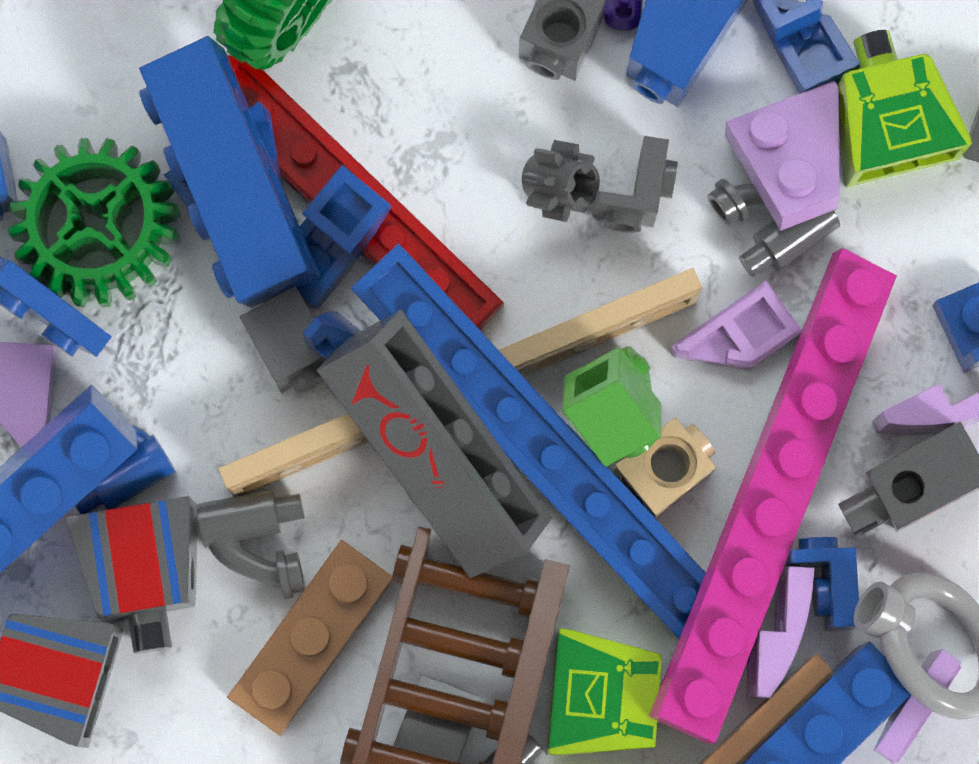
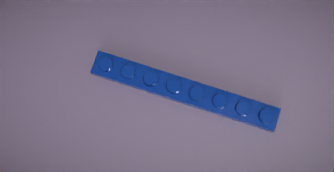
M398 243L350 289L379 320L400 309L403 311L508 458L679 640L706 572L611 470L602 464L596 454Z

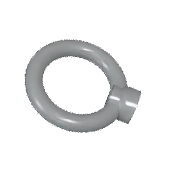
M925 572L902 576L890 586L884 582H876L868 587L860 597L855 608L854 624L856 628L868 635L880 638L887 662L902 686L919 703L939 715L953 719L978 717L979 676L976 685L969 692L958 693L946 689L932 679L915 658L907 639V634L913 627L916 618L915 608L910 605V602L919 598L933 600L948 609L964 626L974 644L979 664V604L976 600L951 580Z

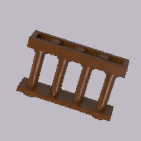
M418 526L413 547L401 545L397 555L391 582L402 585L362 729L349 728L340 764H461L377 742L376 739L386 705L486 730V738L498 741L493 764H521L570 565L545 559L540 580L527 577L525 583L484 572L469 578L460 566L427 558L431 529ZM419 583L519 608L517 615L530 618L524 640L511 637L510 643L410 618ZM403 643L503 669L502 676L514 679L509 701L495 699L494 705L393 679Z

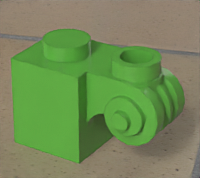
M631 346L623 349L618 347L571 372L564 379L562 411L605 467L624 457L634 458L643 454L656 440L661 438V402L652 392L650 366L647 360Z

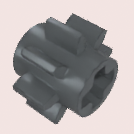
M560 140L553 141L551 151L536 148L534 155L528 159L522 172V187L528 196L527 206L542 209V217L562 222L568 221L570 210L585 213L587 207L595 200L596 192L599 191L600 185L599 173L593 165L594 156L579 153V144Z

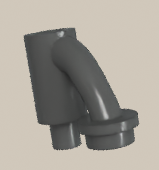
M723 178L715 183V189L707 195L717 215L728 225L736 220L743 222L749 217L748 206H766L753 184L733 187ZM833 210L781 231L773 220L753 235L756 245L739 256L740 263L752 277L770 265L776 270H780L839 228L840 221Z
M273 489L196 505L203 545L205 548L209 547L213 556L225 567L253 580L281 587L285 599L293 598V592L305 590L298 552L285 554L284 550L276 551L277 562H272L253 554L240 544V541L281 533L280 523L305 519L300 493L275 498Z

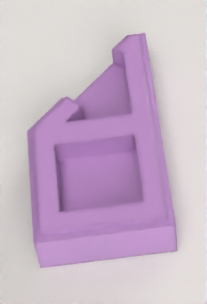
M764 281L674 343L669 350L675 358L750 371L799 337L802 329L767 281Z
M0 342V423L20 447L24 446L50 422L57 349L53 345Z
M943 649L930 652L921 665L932 679L948 689L962 668L960 666L961 661ZM910 695L890 715L874 751L891 763H899L932 711Z

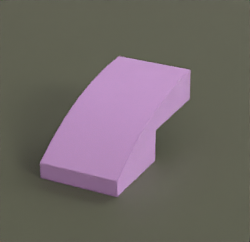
M937 384L883 411L872 422L878 433L896 435L937 433L960 421L965 427L979 422V392L951 406L941 385Z
M789 566L783 568L776 586L774 631H759L747 661L746 698H771L786 675L801 642L807 622L813 592L814 568Z

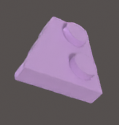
M835 81L726 121L725 137L780 231L838 208L840 196L839 87Z

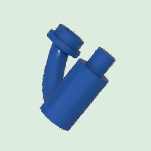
M132 425L136 429L137 450L75 505L80 514L89 513L104 504L107 510L114 509L176 472L154 434L149 435L143 429Z

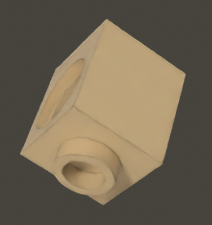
M675 417L661 428V438L656 440L646 452L634 458L624 457L614 466L612 473L657 519L713 473L716 466L709 458L715 454V450L705 435L694 424L684 428ZM661 451H672L678 454L685 464V476L676 482H665L659 479L652 470L651 458Z

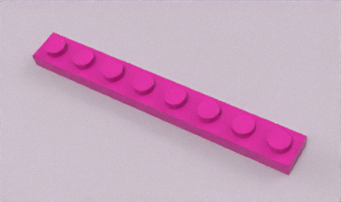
M844 248L832 253L649 715L650 718L706 744L716 743L897 277V275Z

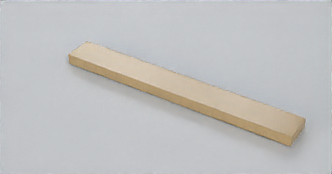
M691 268L501 348L499 351L525 377L696 304L703 287L694 268ZM345 414L218 469L233 497L240 496L369 443V441L351 416Z

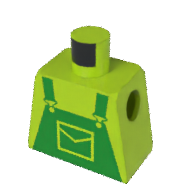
M889 30L872 31L856 38L853 43L861 69L843 74L838 84L839 136L846 188L960 160L971 146V138L932 57L928 54H919L898 60Z
M559 628L556 639L547 755L561 756L654 748L657 722L659 721L650 718L649 715L662 684L660 682L662 654L582 632Z

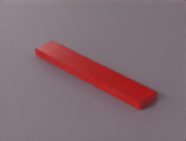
M231 55L228 56L249 108L260 101L271 113L281 178L308 204L313 201L341 165H343L392 205L386 218L361 253L373 267L399 243L479 330L504 307V302L265 71L260 68L255 69L246 62L241 63Z

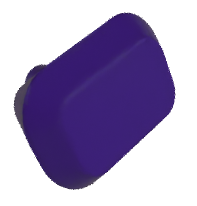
M607 0L604 14L605 23L615 30L628 31L637 28L641 19L642 0Z

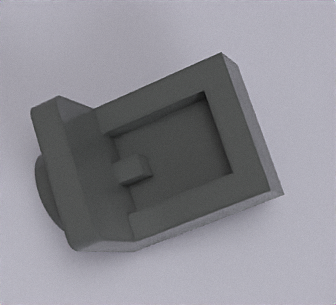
M644 136L633 196L597 191L592 217L603 219L605 227L620 232L636 233L641 231L642 226L654 227L660 197L672 199L678 161L666 159L669 139Z

